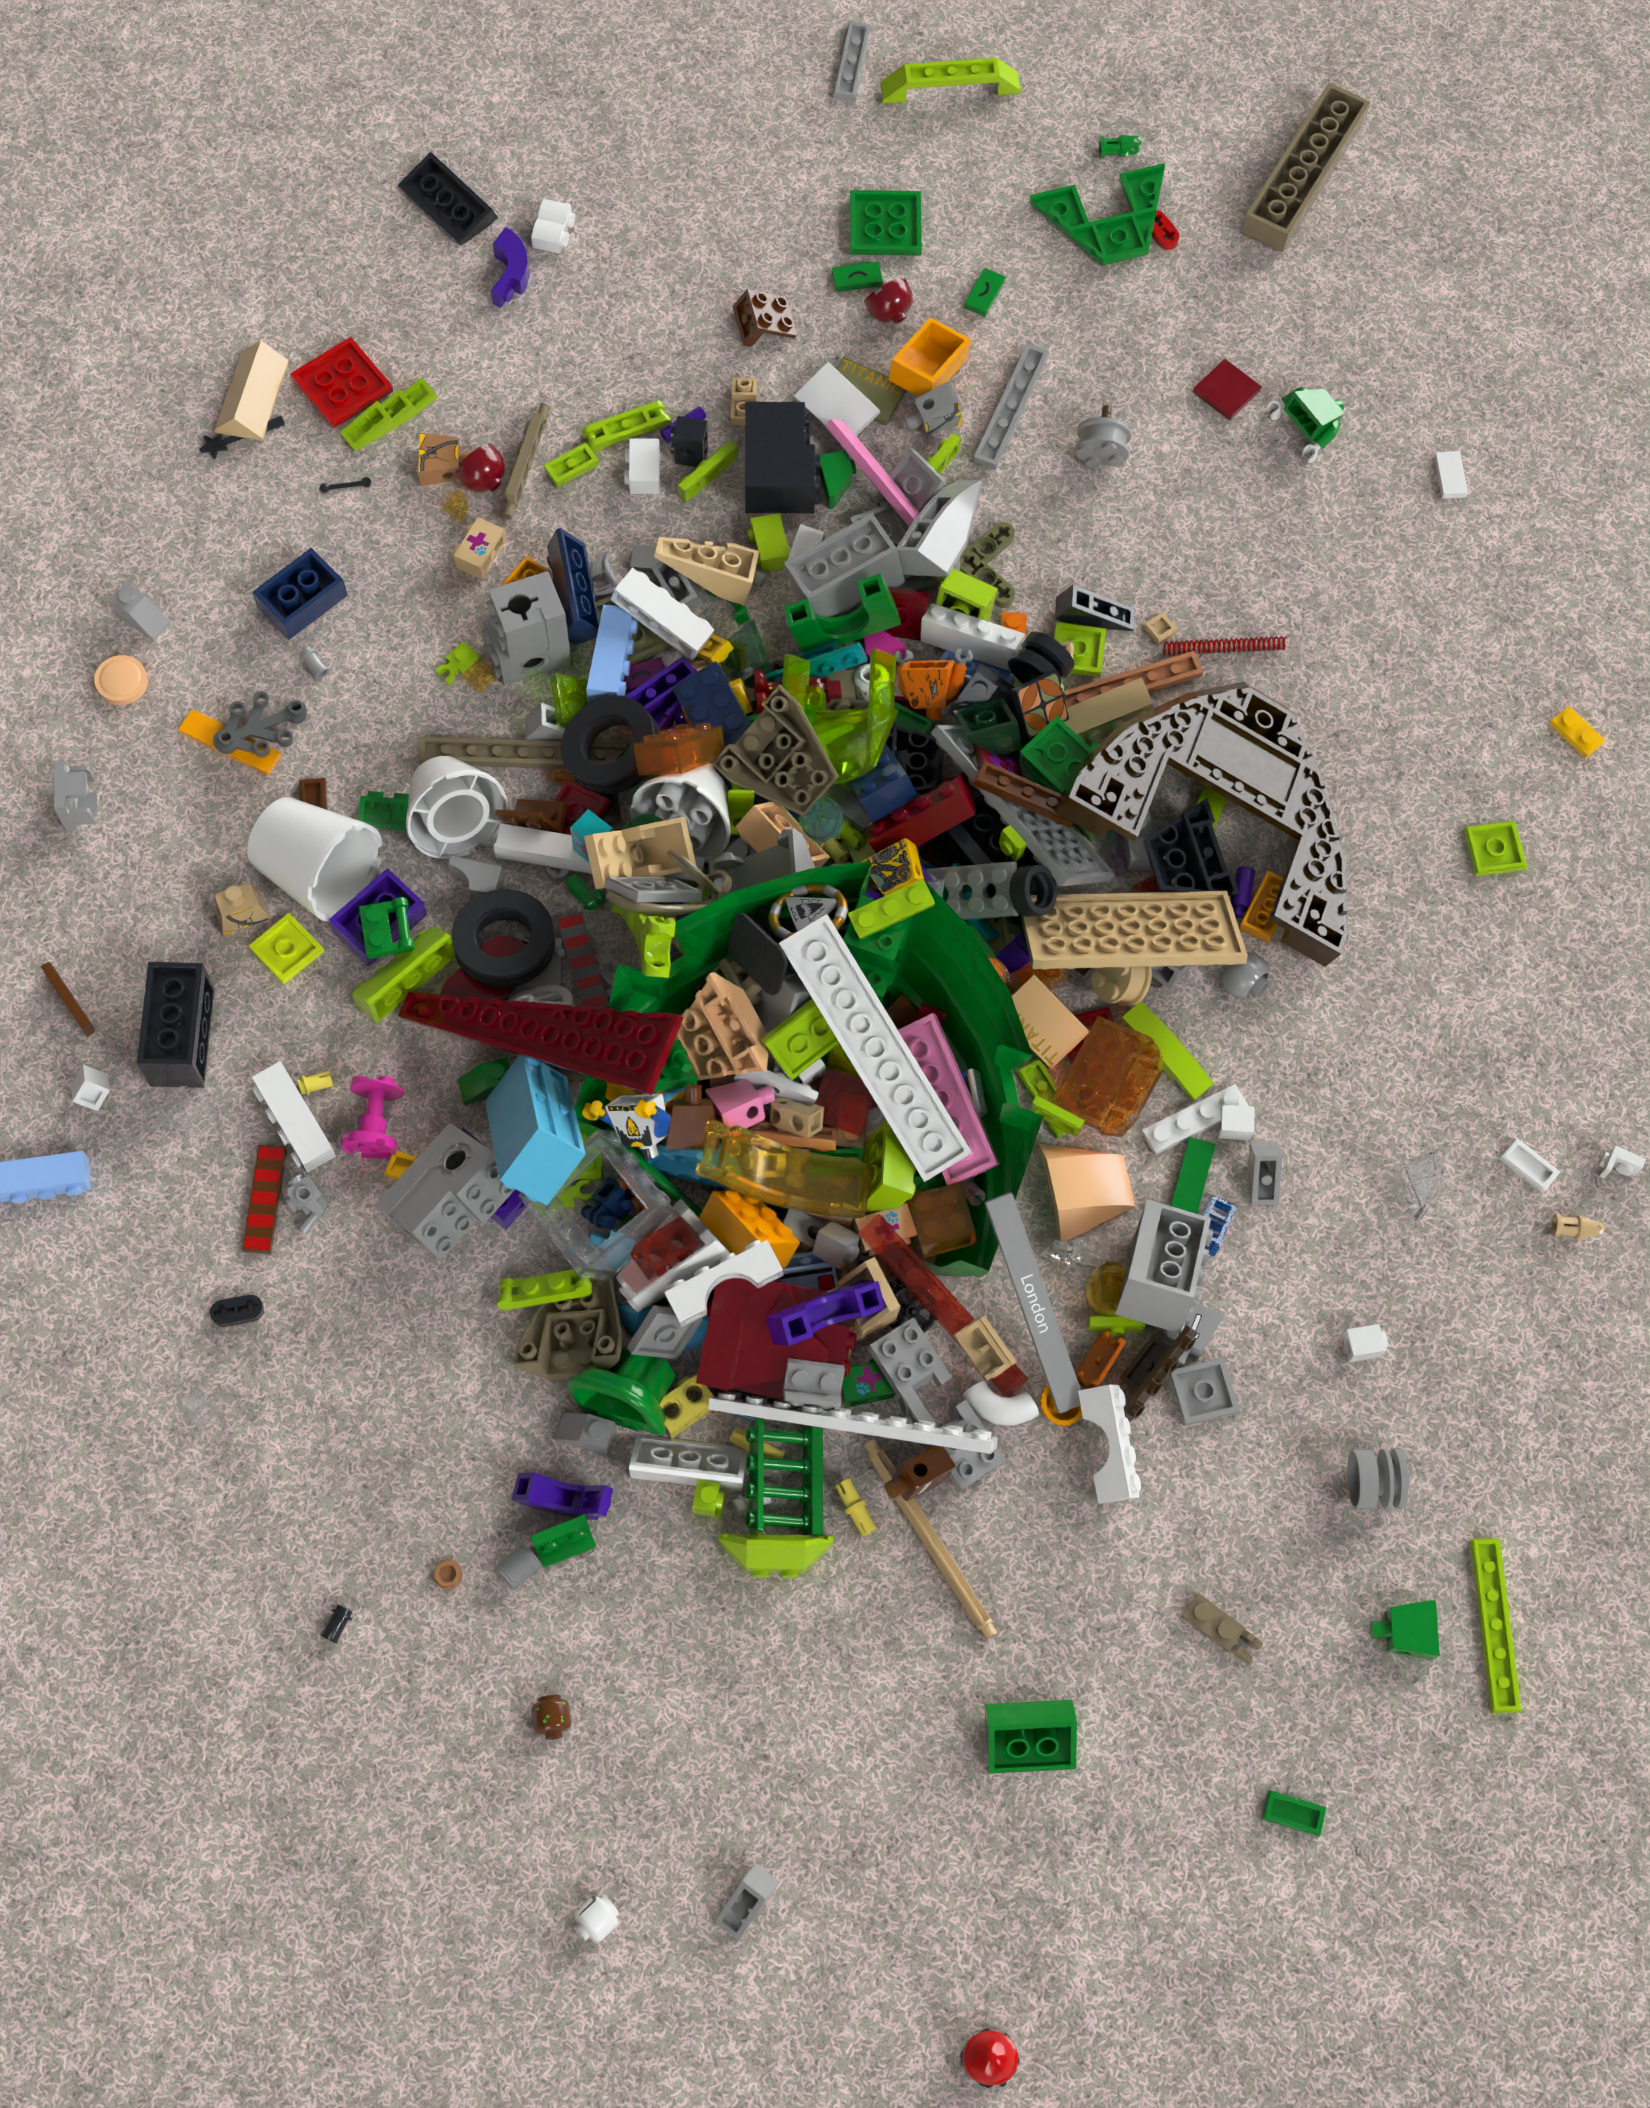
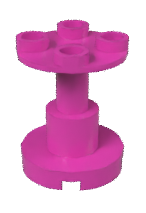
M354 1076L352 1078L350 1090L354 1094L368 1099L366 1113L359 1117L358 1130L347 1132L342 1137L341 1148L343 1151L353 1155L355 1150L362 1152V1158L388 1159L391 1157V1153L394 1156L396 1155L397 1141L385 1135L387 1120L382 1117L384 1100L393 1101L401 1099L405 1093L402 1087L394 1084V1078L388 1076H380L378 1080L368 1079L364 1076Z

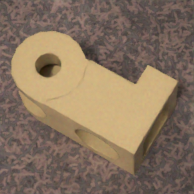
M775 1098V1101L771 1102L770 1124L808 1139L823 1129L824 1107L817 1104L808 1106L798 1102L795 1103L790 1098Z

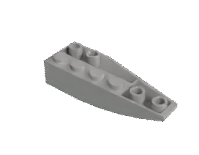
M959 479L946 486L924 506L897 546L904 575L949 576L968 544L982 486L981 480Z

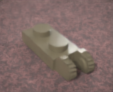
M1200 1593L1195 1596L1181 1616L1226 1652L1230 1651L1247 1664H1250L1252 1661V1656L1241 1647L1235 1645L1238 1638L1241 1637L1251 1647L1260 1649L1263 1645L1257 1637L1246 1631L1244 1626Z

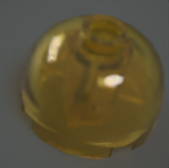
M1110 1261L1095 1268L1085 1281L1084 1294L1086 1302L1098 1315L1119 1317L1115 1313L1126 1269L1119 1263Z

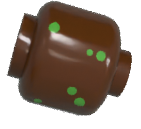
M557 1694L539 1697L537 1699L538 1703H535L531 1708L534 1732L539 1735H545V1740L562 1738V1732L567 1731L572 1725L568 1701L561 1699V1695Z

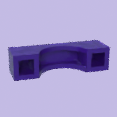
M861 1280L766 1316L773 1344L791 1346L814 1337L813 1333L823 1327L849 1319L862 1318L886 1307L879 1282Z

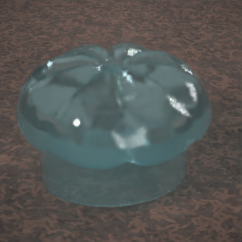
M821 797L806 816L799 815L798 823L810 839L816 843H827L835 840L841 834L844 820L839 804L831 798Z

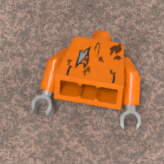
M907 649L905 650L906 656L902 660V652L897 651L894 654L895 660L899 662L897 666V688L909 700L912 708L925 709L926 717L933 721L941 719V708H946L952 700L956 699L964 683L967 671L965 664L972 661V652L968 650L967 657L961 659L962 649H957L955 657L958 660V664H955L954 660L913 661V653Z

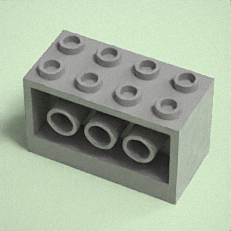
M1147 1199L1134 1235L1116 1315L1179 1334L1184 1323L1190 1324L1194 1308H1191V1305L1197 1306L1201 1292L1196 1287L1201 1286L1205 1273L1201 1265L1205 1266L1209 1255V1250H1206L1205 1246L1209 1247L1213 1236V1230H1209L1211 1218Z

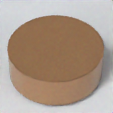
M448 1559L436 1565L433 1577L440 1588L450 1590L456 1588L461 1583L463 1572L456 1561Z

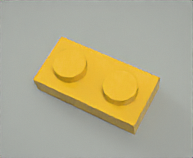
M712 634L709 641L696 657L709 663L715 661L721 663L734 648L729 641Z
M1570 706L1565 708L1549 723L1585 759L1605 742V739Z

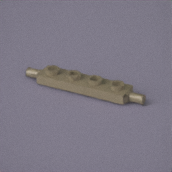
M545 403L540 404L538 413L533 412L531 421L526 422L524 441H520L517 448V461H513L511 464L510 481L504 484L503 497H506V505L502 517L507 520L512 519L514 510L517 509L547 422L546 418L550 406Z

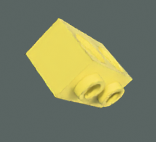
M698 1374L692 1378L688 1375L676 1384L677 1388L669 1394L666 1392L660 1403L663 1411L668 1407H675L679 1410L677 1416L673 1418L666 1417L664 1423L666 1432L671 1439L712 1411L708 1410L709 1398L714 1396L706 1385L696 1383ZM691 1391H698L702 1394L700 1400L692 1402L687 1399V1394Z

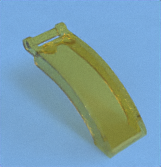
M715 1120L706 1122L705 1132L707 1135L701 1163L697 1165L696 1169L698 1176L710 1178L752 1198L788 1209L833 1217H865L873 1166L855 1157L827 1156L795 1149L764 1138L738 1125L729 1127ZM720 1136L722 1137L717 1167L712 1166L717 1137Z

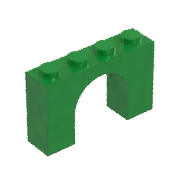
M879 573L857 581L862 604L855 611L844 616L833 618L820 616L814 611L808 598L784 606L788 626L802 652L833 641H837L840 646L901 625L895 601L882 574Z

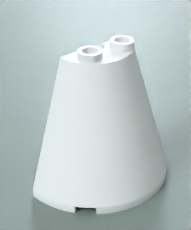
M680 1199L617 1275L616 1279L622 1285L619 1291L633 1309L639 1312L666 1298L665 1292L669 1290L668 1286L680 1279H683L685 1282L695 1277L694 1273L705 1266H709L711 1269L720 1264L719 1260L731 1253L687 1204Z

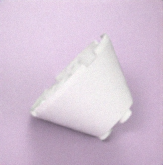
M690 763L643 783L633 796L630 807L631 819L642 814L655 815L663 820L686 817L694 856L705 858L704 863L719 857L730 840L731 828L727 802L728 788L711 763Z

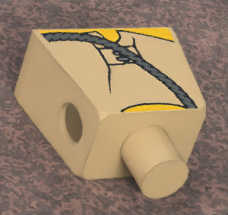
M245 883L239 886L233 885L225 891L214 895L215 914L223 935L271 919L263 895L252 883Z

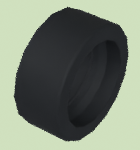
M1043 865L1024 866L1018 868L1013 873L1010 880L1009 893L1014 909L1020 915L1031 917L1046 915L1054 908L1057 900L1056 880L1047 867ZM1032 878L1037 887V900L1035 904L1031 899L1029 890Z

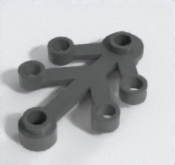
M258 691L253 695L254 706L246 726L237 730L240 718L245 716L246 709L243 702L234 701L230 704L231 715L226 728L216 732L213 737L214 746L223 754H231L236 749L254 753L261 758L268 756L270 753L267 741L278 743L282 747H289L293 743L291 731L283 729L275 732L267 729L287 720L295 724L302 723L307 717L306 705L299 700H293L286 706L285 710L260 720L264 708L269 705V696L264 691ZM259 698L265 699L262 702L257 701ZM236 708L242 709L239 712L234 711ZM294 708H300V710H298V711H294V710H292V709H294ZM251 736L259 738L261 740H257L255 743L243 739ZM284 736L289 737L288 740H282L281 738ZM259 747L266 748L265 750H258Z

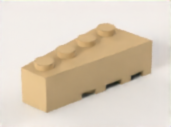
M1141 677L1068 707L1069 720L1065 721V723L1088 744L1105 739L1120 724L1154 709V705Z

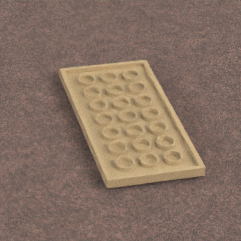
M1227 891L1057 895L1054 908L1046 915L1031 917L1020 915L1032 969L1207 966L1247 963L1248 954ZM1030 895L1035 904L1037 895Z

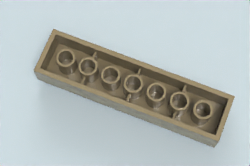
M1332 83L1327 84L1247 211L1241 233L1284 252L1364 123L1371 101Z

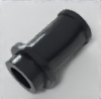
M338 1604L335 1609H331L333 1613L323 1633L320 1635L328 1639L334 1628L335 1631L330 1641L336 1644L348 1620L352 1621L353 1619L350 1617L353 1612Z

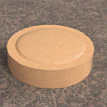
M118 655L110 657L100 664L95 672L94 683L99 695L106 702L114 705H127L135 702L144 694L148 685V677L143 665L137 659L131 656Z

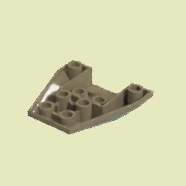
M778 685L762 704L765 707L763 712L735 744H728L712 765L730 782L747 790H754L755 794L802 816H806L839 778V775L800 703L781 685Z
M610 1265L593 1267V1278L590 1279L592 1293L589 1296L540 1304L518 1341L513 1363L515 1368L550 1381L569 1380L571 1376L579 1375L580 1372L589 1368L610 1371L620 1359L624 1338L613 1272ZM577 1268L559 1269L558 1272L566 1271V1270H572V1269H577Z

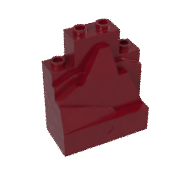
M742 1278L727 1279L715 1287L696 1383L728 1391L734 1389L784 1400L782 1389L788 1358L844 1365V1377L848 1378L851 1369V1361H848L850 1349L854 1350L857 1333H853L854 1326L837 1322L813 1333L814 1337L791 1346L773 1344L766 1316L827 1294V1291L778 1280L757 1288L750 1281Z

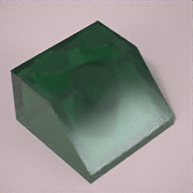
M753 620L727 639L734 649L724 660L725 666H730L732 670L730 680L734 681L741 678L744 686L754 689L753 670L760 669L764 672V675L770 673V663L756 623Z
M1003 697L953 711L968 741L995 755L1010 754L1015 750L1022 749L1018 722Z

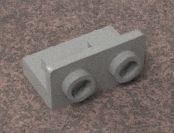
M788 1358L782 1389L784 1400L796 1406H803L806 1403L814 1404L822 1409L840 1408V1395L845 1372L844 1365Z

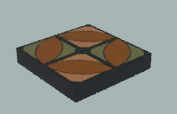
M1051 670L1011 689L1024 738L1030 739L1038 735L1056 716L1064 722L1069 720L1057 671Z

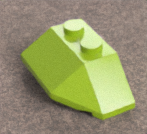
M719 1533L718 1535L719 1545L746 1573H752L753 1578L761 1579L769 1578V1574H781L783 1579H797L798 1574H805L833 1547L834 1538L833 1535H751Z

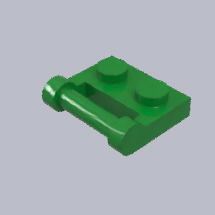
M400 897L389 902L359 906L368 959L407 953L415 949L414 940L411 939L406 911L408 909L407 898ZM396 912L400 941L393 943L388 914Z

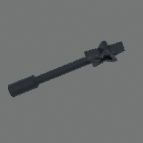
M282 416L269 420L266 432L285 425ZM222 434L213 439L205 435L204 440L206 444L200 448V452H210L213 459H216L218 451H227L226 445L244 438L231 436L222 440Z

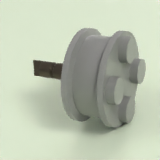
M1103 400L1101 417L1086 419L1077 428V435L1080 440L1075 445V454L1089 468H1098L1100 465L1119 467L1129 457V449L1126 444L1131 439V430L1125 423L1111 418L1112 403Z

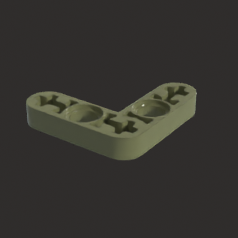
M999 522L963 551L960 556L961 572L978 580L982 576H989L992 579V583L989 585L996 587L998 584L994 605L1000 608H1007L1013 604L1015 590L988 563L1013 542L1015 531L1013 526L1007 522ZM999 531L1001 533L1007 532V537L1003 535L998 539ZM982 545H988L992 548V552L983 554L979 548ZM964 561L967 562V563H969L970 561H972V562H973L972 567H971L970 565H967L966 567L963 566V565H964ZM999 592L1001 594L1008 593V598H999Z

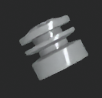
M1386 1448L1381 1449L1377 1461L1371 1449H1352L1349 1452L1347 1478L1352 1507L1355 1510L1374 1509L1379 1497L1384 1509H1390L1392 1504L1396 1509H1403L1407 1504L1409 1492V1472L1403 1450L1393 1448L1389 1453V1450Z

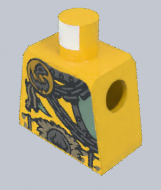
M907 838L862 861L872 862L870 875L884 896L924 879L917 847Z

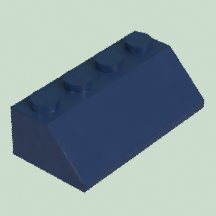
M558 528L547 545L549 555L547 556V562L552 571V582L565 612L568 639L577 645L597 638L600 619L585 543L562 528Z

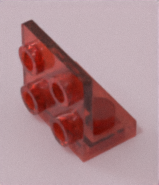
M827 1067L818 1090V1097L814 1103L824 1107L823 1124L856 1136H861L874 1098L861 1078Z

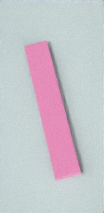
M830 419L826 424L828 430L908 527H910L920 512L847 424L841 420Z

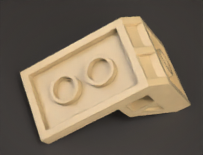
M686 817L584 836L596 890L605 888V880L608 877H665L684 872L668 856L667 852L671 849L687 858L696 866Z
M875 1257L863 1262L839 1280L836 1288L827 1292H832L861 1280L879 1282L886 1308L862 1318L839 1322L854 1326L853 1333H857L856 1341L882 1330L896 1321L900 1305Z

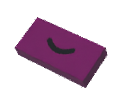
M662 657L630 665L629 676H624L623 682H626L625 695L665 669Z

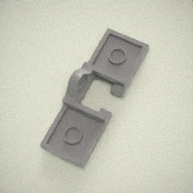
M913 1317L866 1348L896 1393V1396L893 1398L898 1404L900 1417L907 1418L908 1424L918 1423V1421L935 1423L915 1390L932 1379L939 1387L950 1380L952 1376ZM967 1399L952 1408L956 1417L939 1427L942 1429L946 1425L963 1427V1432L965 1433L974 1432L975 1429L986 1430ZM944 1447L956 1465L948 1476L958 1492L1005 1461L998 1448L988 1454Z

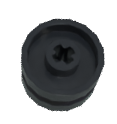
M1035 631L1030 632L1022 642L1021 649H1017L1009 659L1008 667L1015 678L1022 684L1051 670L1058 672L1061 684V679H1065L1074 668V660L1071 654L1058 641L1044 633Z

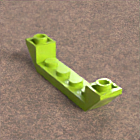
M997 57L904 64L880 82L883 103L906 102L907 89L996 83L997 95L1021 94L1018 72Z

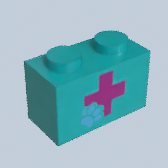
M588 809L570 827L573 851L589 862L584 836L612 832V827Z

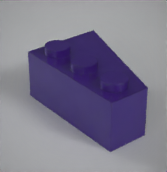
M684 656L625 696L636 700L648 711L659 727L661 740L674 724L675 719L683 712L672 686L697 672Z

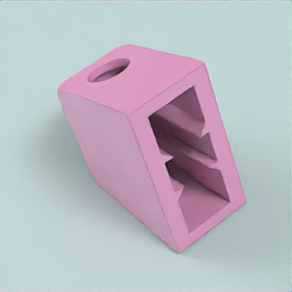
M746 1079L705 1090L706 1099H713L717 1124L727 1137L763 1121L765 1118L763 1105L775 1101V1096L770 1086L756 1090L750 1081Z

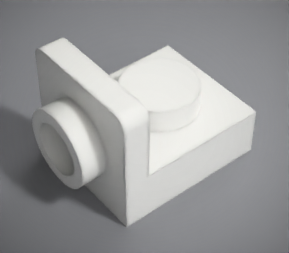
M1615 1146L1609 1153L1605 1152L1598 1165L1602 1168L1599 1176L1605 1178L1613 1167L1620 1174L1636 1176L1643 1168L1646 1159Z

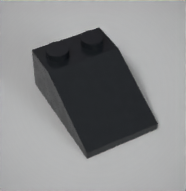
M980 663L952 702L948 713L968 727L996 740L995 735L1017 712L1011 689L1015 687Z

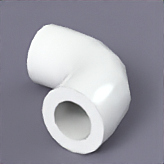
M982 1381L966 1390L962 1395L963 1399H967L974 1412L980 1418L995 1425L1015 1426L1039 1416L1038 1408L1027 1392L1012 1398H1004L996 1395L986 1382Z

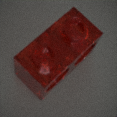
M678 1217L636 1243L630 1255L650 1281L656 1276L661 1277L671 1270L672 1266L679 1262L681 1263L694 1254L699 1242L681 1217ZM672 1240L681 1242L683 1248L675 1247L672 1244ZM649 1254L657 1255L661 1259V1261H653L649 1257Z

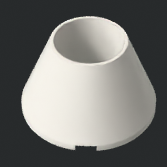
M439 756L431 758L421 764L411 778L406 818L408 835L418 850L431 857L450 859L451 855L457 857L469 855L468 849L480 844L485 846L498 834L502 821L494 815L495 809L508 810V799L501 784L492 776L453 757Z

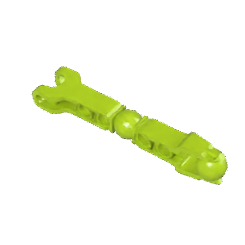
M610 902L612 911L622 915L634 935V940L641 954L642 973L650 977L669 978L671 966L670 945L672 937L674 938L676 927L674 918H667L665 920L660 915L630 911Z

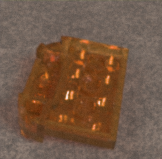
M1097 1017L1051 1103L1085 1120L1083 1124L1098 1129L1101 1135L1124 1136L1137 1121L1162 1074L1164 1059L1159 1047L1146 1034Z

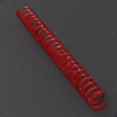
M1266 636L1265 638L1255 637L1254 639L1252 637L1250 639H1248L1247 637L1243 639L1241 637L1240 639L1235 638V640L1232 638L1230 640H1228L1227 638L1223 640L1221 638L1220 640L1215 639V641L1213 639H1211L1210 641H1208L1207 639L1203 641L1201 639L1200 641L1195 640V642L1193 640H1191L1190 642L1187 640L1185 642H1183L1182 640L1178 642L1176 640L1175 643L1173 641H1170V643L1166 641L1163 647V655H1166V644L1168 646L1169 656L1171 655V644L1173 646V655H1176V644L1178 646V655H1180L1181 643L1183 645V654L1186 653V643L1188 645V652H1191L1192 643L1193 651L1195 652V654L1197 643L1198 654H1200L1201 642L1203 645L1204 654L1206 653V642L1208 644V653H1211L1212 642L1213 653L1215 654L1216 641L1218 644V653L1221 652V641L1223 644V653L1226 652V641L1228 643V652H1231L1230 645L1232 641L1233 652L1235 653L1236 640L1238 643L1239 653L1241 651V640L1243 643V652L1246 651V640L1248 643V652L1251 651V640L1253 642V651L1255 652L1256 639L1258 642L1259 652L1261 650V639L1263 642V651L1266 650V639L1268 642V651L1271 650V639L1273 642V651L1276 650V639L1278 642V650L1280 651L1281 638L1283 641L1282 647L1283 650H1285V641L1287 637L1280 636L1278 638L1277 636H1275L1273 638L1271 636L1270 638H1268Z

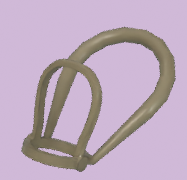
M671 849L667 852L668 856L697 883L696 889L703 892L709 888L715 894L712 899L705 902H694L696 905H659L635 902L609 889L606 893V898L612 904L630 911L650 915L678 916L694 913L727 895L732 881L731 877L723 870H716L705 875L687 858ZM723 877L724 883L722 888L719 889L712 881Z

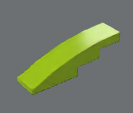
M421 377L404 392L399 388L382 404L376 401L340 433L350 446L357 451L407 422L439 397Z
M1142 1001L1120 1017L1151 1059H1156L1171 1080L1175 1079L1191 1100H1196L1214 1084L1178 1038Z

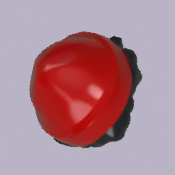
M989 2028L972 2036L959 2055L969 2076L978 2084L988 2089L993 2085L1004 2087L1007 2081L1016 2073L1017 2066L1020 2063L1017 2048L1010 2039V2036L1007 2033L992 2031Z

